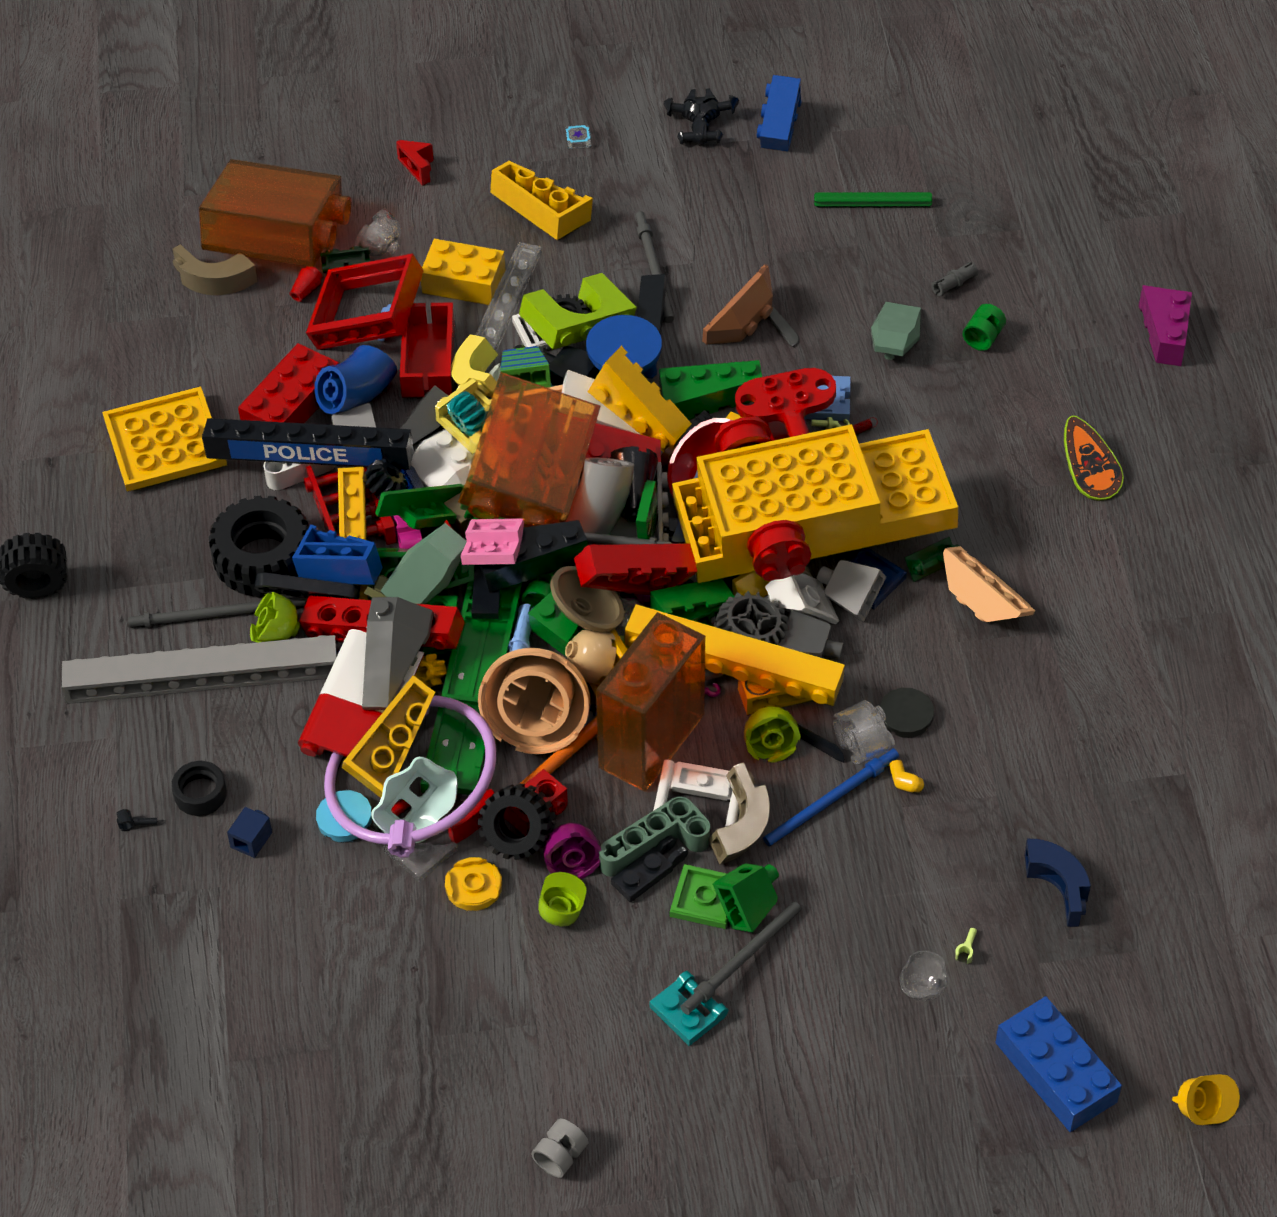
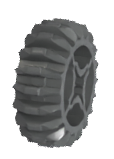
M747 591L744 596L737 592L734 598L728 597L726 602L720 606L716 617V628L780 645L781 639L785 637L784 631L788 630V617L785 616V608H778V601L771 602L769 595L763 598L760 596L759 591L755 595H751Z

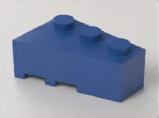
M773 75L771 84L767 83L765 97H768L767 104L762 105L761 118L764 119L763 124L758 125L757 138H760L761 148L789 151L794 132V121L796 122L798 114H796L797 107H800L802 102L801 79Z
M311 524L292 557L298 577L347 584L374 585L383 568L374 542L350 535L347 538L337 536L336 531L329 530L326 533L319 531L317 526Z

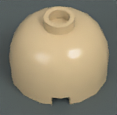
M585 629L574 636L566 646L565 655L567 660L580 671L587 683L600 684L602 682L598 680L602 676L608 677L616 657V647L612 646L611 639L615 640V636L611 632H594Z

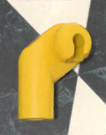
M901 760L890 762L889 767L893 782L898 789L907 792L922 791L924 788L922 778L905 772Z

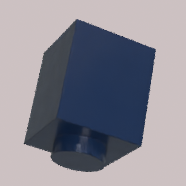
M244 807L227 832L230 848L255 858L272 834L270 818L260 810L254 811Z

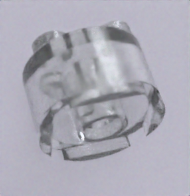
M863 700L833 716L837 718L833 721L836 737L842 749L849 748L852 755L848 757L857 765L888 751L890 747L895 745L892 734L884 724L886 715L879 705L874 707L867 700Z

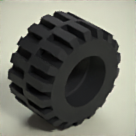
M23 533V535L13 536V539H7L4 545H1L0 584L5 591H9L12 595H19L22 598L30 597L31 599L47 597L49 594L53 595L57 593V590H61L64 587V584L67 582V558L65 546L60 544V540L57 538L52 539V536L47 534Z
M519 783L516 786L511 784L500 789L485 801L486 805L481 807L479 812L482 814V817L478 819V825L483 826L479 834L480 837H486L487 841L484 844L487 848L489 846L494 847L492 853L495 855L503 853L504 859L509 860L511 857H514L515 860H519L524 856L526 858L531 856L544 846L549 834L555 828V824L552 823V820L555 819V812H550L549 808L553 805L550 800L548 802L543 800L546 795L542 791L537 794L535 792L536 787L530 785L526 788L525 784ZM507 807H517L527 815L530 822L527 836H518L508 830L504 822V813Z

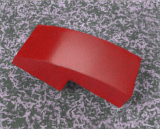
M492 789L485 792L477 805L463 819L448 829L449 838L454 845L481 827L478 825V819L482 817V814L479 812L481 807L486 805L485 801L494 794Z

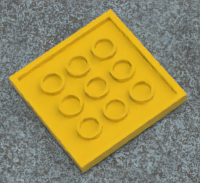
M201 386L102 412L127 492L227 465L226 459L206 458L202 434L207 418L212 417Z

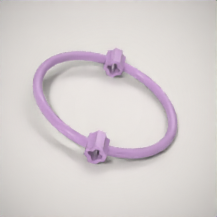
M434 696L425 716L429 714L430 706L447 708L468 718L479 730L485 745V763L481 777L469 797L451 814L422 829L416 830L414 823L407 822L406 820H395V823L390 825V833L371 831L353 822L339 805L335 783L337 770L343 756L333 752L325 773V798L332 816L346 831L368 842L386 844L391 855L404 858L409 857L414 852L415 842L428 839L449 829L463 819L477 805L488 789L495 771L496 744L493 733L484 718L475 709L461 701L443 696Z

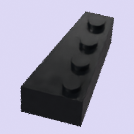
M579 520L524 527L520 550L515 564L479 565L489 593L557 571L562 567L575 565L574 557L588 546V541Z

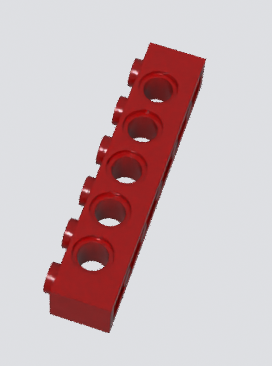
M309 595L299 623L307 637L335 635L337 641L343 642L348 631L351 629L367 633V620L371 600ZM417 604L434 612L429 639L425 645L422 644V647H434L439 650L445 648L456 649L465 624L458 607Z

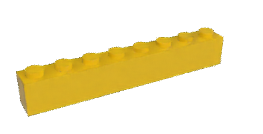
M637 604L625 628V645L634 650H643L656 654L661 658H670L681 661L689 666L694 665L708 669L713 673L729 675L740 681L753 682L767 689H777L787 692L791 696H801L819 704L834 706L843 682L844 664Z

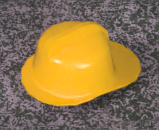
M1222 1074L1191 1078L1180 1086L1178 1096L1172 1097V1101L1178 1103L1180 1112L1196 1125L1217 1124L1228 1121L1235 1114L1240 1100L1239 1089L1235 1081L1228 1075Z

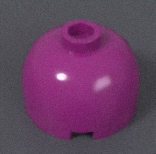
M567 823L560 825L552 830L543 847L544 858L550 873L566 872L577 875L579 879H583L593 873L600 864L599 851H601L599 841L589 828L581 824Z

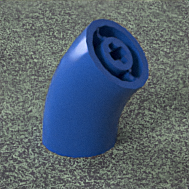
M361 345L342 363L321 369L315 381L314 393L320 409L328 414L348 411L354 407L366 404L380 395L390 384L397 373V367L394 361L380 349L369 345Z

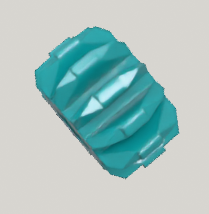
M467 391L456 395L447 404L448 414L451 416L452 421L460 428L462 433L470 437L489 423L488 414L480 404V401Z

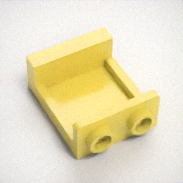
M474 378L467 383L464 382L459 385L456 391L448 397L440 399L435 406L436 421L476 458L481 456L482 434L502 420L512 432L516 429L515 414L509 409L502 412L479 391L477 381ZM464 391L474 395L480 401L489 419V423L471 437L462 433L460 428L452 421L447 409V404L451 399Z

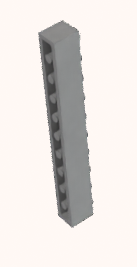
M321 635L310 638H292L289 640L247 644L238 643L236 645L210 646L195 649L185 648L174 651L132 653L121 656H102L100 658L62 661V690L67 704L326 679L338 655L335 635Z

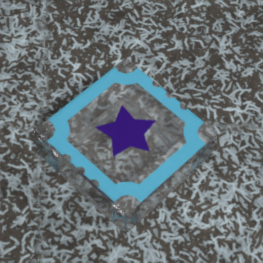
M588 125L565 127L568 149L591 147Z

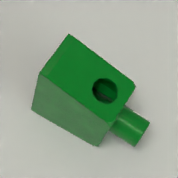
M742 864L713 883L732 929L753 932L776 904L778 897L772 883L779 877V873L774 866L767 864L765 867Z

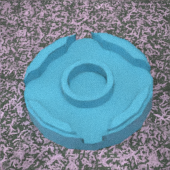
M351 790L336 792L337 800L344 813L357 825L365 829L368 826L370 827L372 823V808L368 799L361 793ZM326 798L322 800L316 810V821L320 832L325 837L328 836L337 842H349L357 839L358 837L350 834L335 820L329 810Z

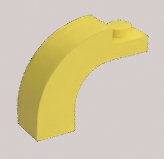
M470 334L453 358L451 365L453 379L458 385H461L474 378L477 381L479 391L485 396L498 399L504 392L492 375L485 373L489 365L498 356L497 352L485 337Z

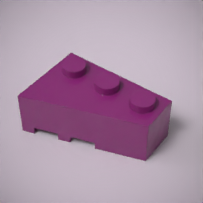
M1142 285L1139 309L1144 316V325L1148 329L1149 341L1156 363L1181 366L1186 345L1192 292Z

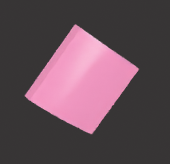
M471 519L465 532L467 543L461 553L462 565L515 564L522 541L524 520Z

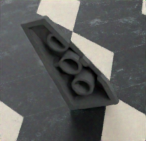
M435 385L423 397L400 428L411 429L413 445L442 426L436 421L435 406L440 399L448 397V395Z
M372 597L367 620L362 698L363 710H385L400 692L405 683L404 677L410 666H414L418 659L416 655L422 644L425 645L429 639L434 615L432 610L399 597Z

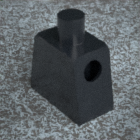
M564 346L556 356L547 352L543 354L549 363L552 386L563 385L564 375L567 370L595 379L600 372L589 359L585 350Z

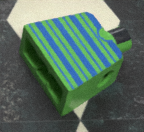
M517 345L513 349L502 352L500 372L503 393L551 387L549 363L539 347Z

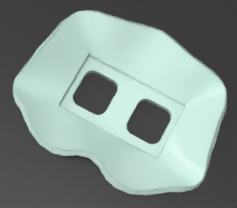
M420 756L414 758L408 768L389 776L385 780L381 800L371 812L373 821L384 833H390V825H393L395 820H406L407 822L414 823L416 830L438 822L455 805L458 787L456 774L435 764L430 759ZM417 777H421L429 783V788L420 797L409 789ZM399 799H403L411 805V810L402 819L391 811ZM421 840V841L415 842V845H416V844H419V843H421V842H423V841H425V840Z

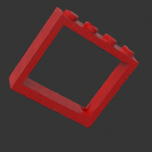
M413 253L328 269L306 331L307 336L317 350L403 335L424 272ZM400 280L390 311L334 321L344 290Z

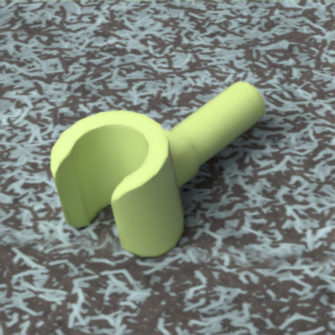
M970 928L964 944L957 946L956 960H958L960 953L965 952L969 955L967 964L972 962V943L977 933L975 928Z

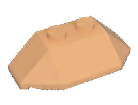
M961 546L945 548L943 556L949 590L956 595V599L961 604L972 609L978 619L984 622H991L1034 614L1035 610L1025 599L975 557L970 556Z

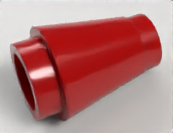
M311 265L302 268L289 292L290 296L294 300L301 302L321 284L323 277L321 272Z

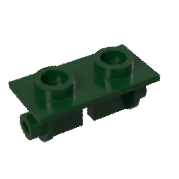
M353 246L349 250L329 249L325 253H320L323 274L327 273L328 269L344 267L346 264L354 265L370 262L369 247Z
M948 536L904 557L913 582L945 568L943 551L945 548L958 547L959 545H953Z

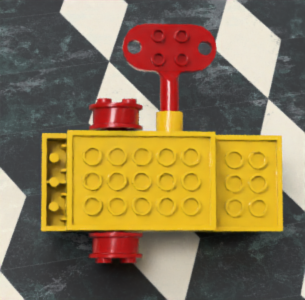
M803 368L755 378L745 382L738 388L735 394L736 410L742 418L725 422L720 426V430L715 435L714 440L717 453L696 457L698 478L672 483L674 506L686 544L690 543L698 571L695 574L697 582L702 583L753 571L765 581L784 579L802 574L810 559L958 528V505L929 429L860 444L852 424L809 433L804 417L808 414L827 409L836 398V381L831 374L818 368ZM821 385H825V386H828L829 388H828V389H825V390H821V389H818L817 387H818V386H821ZM745 401L754 402L752 405H744L742 403ZM773 421L783 422L789 438L773 441L770 438L771 432L767 423Z

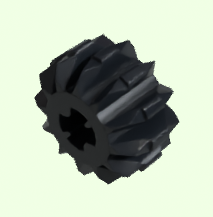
M383 458L376 460L374 463L372 462L367 467L362 478L366 483L365 487L378 500L382 492L406 490L408 485L405 479L406 475L401 473L399 468L394 466L393 462L388 463Z

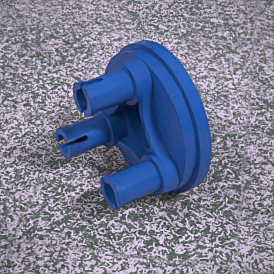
M616 315L601 320L589 331L586 339V351L589 359L599 370L622 345L628 352L625 356L633 364L637 362L643 369L641 373L644 377L653 378L657 375V361L662 351V339L657 328L649 321L632 315Z

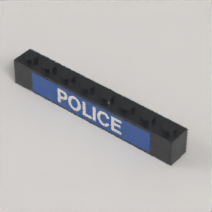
M207 418L202 434L206 458L368 467L372 462L374 463L376 460L383 458L388 463L393 462L394 466L399 469L410 470L414 453L411 429Z

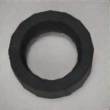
M201 760L185 764L174 774L171 781L175 803L180 810L189 815H208L216 811L224 803L227 796L224 774L218 766L211 762ZM195 779H210L216 784L215 789L210 794L201 798H191L183 794V788Z

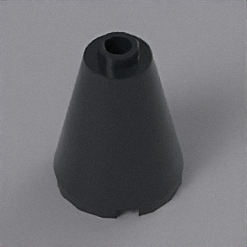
M636 446L616 449L611 452L610 459L624 460L634 464L630 492L621 514L622 518L631 523H636L645 482L647 480H655L658 466V457L655 452L647 448V453L642 452Z

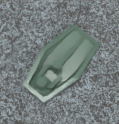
M885 302L871 326L874 351L885 353L884 357L888 360L894 359L895 355L904 356L920 339L921 308Z
M446 523L408 549L380 592L386 597H399L415 604L428 603L449 585L461 561V553L467 541Z

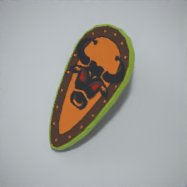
M1070 416L1064 428V446L1074 484L1080 493L1090 499L1098 501L1110 499L1122 487L1124 478L1122 468L1114 453L1096 430L1081 418Z

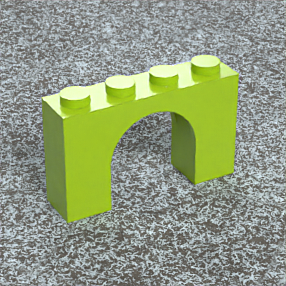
M603 273L583 278L578 298L584 301V304L592 313L579 314L568 311L558 305L542 289L523 295L519 315L552 349H557L586 340L593 326L603 319L616 315L634 316L637 307Z

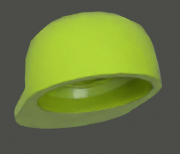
M566 872L549 874L544 880L538 903V910L542 919L547 923L560 927L573 924L582 911L587 890L583 881L577 876Z

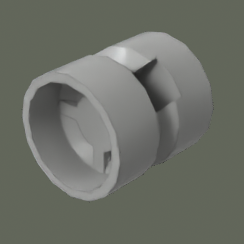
M560 1118L557 1119L547 1132L548 1138H542L531 1153L534 1161L544 1171L557 1178H562L573 1164L572 1158H578L589 1143L586 1135L576 1125Z

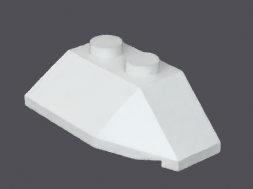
M446 429L436 430L413 445L414 453L410 469L426 487L462 484L466 487L467 483L472 484L475 477L482 481L484 474L478 461Z

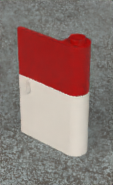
M351 629L347 633L298 740L301 752L308 756L315 757L316 755H321L325 749L347 757L384 712V710H363L362 708L366 632ZM418 651L416 655L418 659L414 666H410L402 688L413 675H416L424 657V652Z

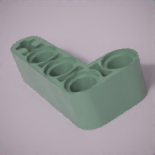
M675 797L601 844V851H599L600 870L604 875L614 877L650 849L656 848L661 840L670 835L675 839L679 838L690 851H705L710 845V823L689 799Z

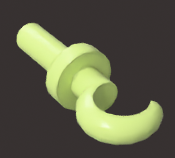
M827 417V420H811V426H826V429L841 427L838 421H834L832 417ZM847 419L843 420L846 425H850Z

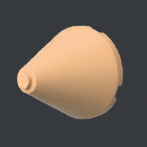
M523 648L506 653L489 667L479 688L478 707L480 715L488 723L493 736L501 742L503 739L509 744L516 746L515 750L519 752L546 754L566 747L578 737L589 715L590 693L584 677L569 660L550 650Z

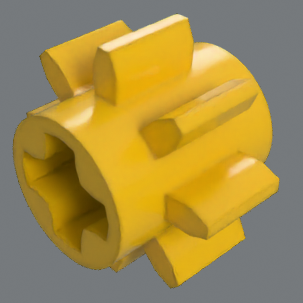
M436 654L424 656L415 677L429 687L442 685L441 679L447 674L445 661L436 660Z

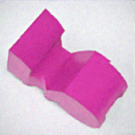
M399 515L393 516L399 548L410 549L422 540L420 529L417 530L409 527Z

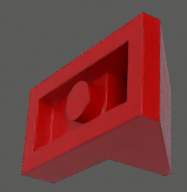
M406 140L396 141L398 160L422 186L430 183V163L434 161L433 145Z

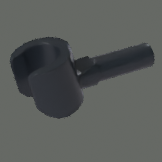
M122 809L117 812L118 827L122 831H129L134 825H157V818H132L131 811L128 809Z

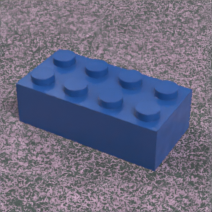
M1046 996L998 1025L995 1043L1069 1132H1072L1118 1102L1122 1087L1121 1083Z

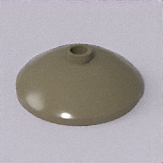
M576 566L562 567L553 575L550 583L553 599L560 611L573 623L590 631L609 632L615 630L622 622L624 608L615 591L581 587Z

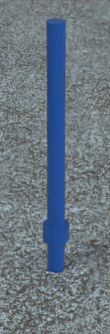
M893 748L878 759L873 758L865 764V768L764 836L763 840L766 845L770 847L870 777L875 778L884 772V768L890 762L899 758L897 750Z

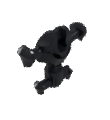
M710 88L706 89V96L697 97L696 89H691L684 104L674 103L673 98H668L664 101L663 105L667 110L668 116L671 117L673 112L682 113L684 118L693 122L691 126L693 132L680 131L677 137L680 144L684 145V142H694L702 145L707 141H717V143H720L723 133L718 129L716 131H709L710 126L708 123L720 115V111L731 109L733 114L739 104V99L736 96L729 95L728 101L718 102Z

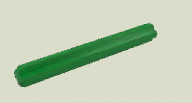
M816 192L814 194V205L816 207L931 206L932 193Z

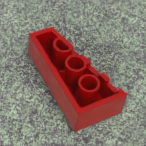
M557 413L555 420V463L561 472H568L570 468H579V473H583L586 458H610L612 451L631 446L639 447V451L646 453V448L652 450L657 454L658 462H661L660 439Z
M690 543L591 544L574 557L581 587L650 595V591L682 585L698 572Z

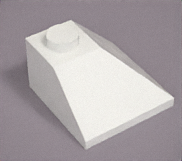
M802 573L784 579L772 580L765 586L770 601H778V608H785L786 612L791 613V610L824 622L832 624L839 622L830 599L824 594L825 588L823 584L813 577Z

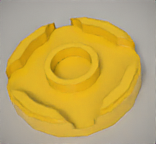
M469 857L458 861L453 865L450 872L448 871L445 876V891L449 900L456 907L467 911H478L491 906L497 901L502 892V876L499 869L494 864L488 863L486 859Z

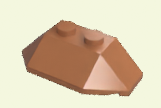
M764 264L714 319L703 328V343L741 342L747 335L751 336L762 319L765 320L769 317L773 310L769 266Z

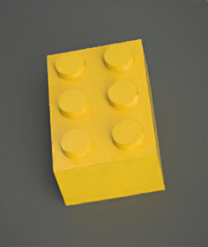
M434 238L422 266L424 272L421 278L422 293L492 306L506 272L504 251Z

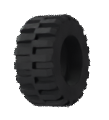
M261 495L254 496V499L250 500L244 498L239 500V503L236 505L233 503L229 505L225 513L221 512L217 516L216 522L211 526L209 536L213 565L219 579L230 589L235 590L237 588L238 593L245 595L252 593L253 596L262 597V594L267 593L259 592L254 588L258 573L298 577L292 557L309 528L308 521L301 510L295 505L291 506V503L284 499L279 501L277 497L268 496V498H262ZM269 538L282 542L273 550L264 553H248L241 550L246 544L257 539Z

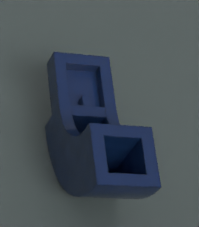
M1027 838L1024 853L1027 878H1039L1055 885L1064 898L1067 927H1079L1081 915H1086V902L1088 901L1091 887L1084 867L1074 855L1063 847L1049 841Z

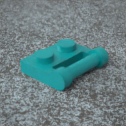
M687 970L680 974L674 983L649 1003L650 1008L690 1046L722 1021L729 1010L723 1003L718 1004L711 997L706 1003H701L710 1012L706 1017L696 1008L689 1015L685 1014L680 1006L687 999L681 993L687 989L693 995L694 989L698 986L694 981L695 977Z

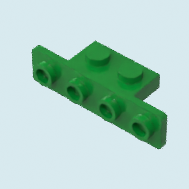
M453 484L382 492L375 514L378 517L399 515L409 527L417 530L426 527H440L444 524L445 520H448L450 524H454L457 515L444 502L462 491L464 492L465 486Z

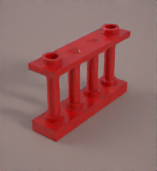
M311 465L307 466V477L303 478L306 491L313 494L326 532L329 530L335 531L333 525L339 524V513L329 515L326 506L339 503L338 492L322 496L319 487L337 483L338 472L315 478ZM365 487V498L369 497L370 500L368 505H366V516L371 515V517L376 516L377 518L375 524L366 526L367 537L378 534V536L384 537L386 545L397 543L395 525L391 516L378 517L375 514L379 500Z

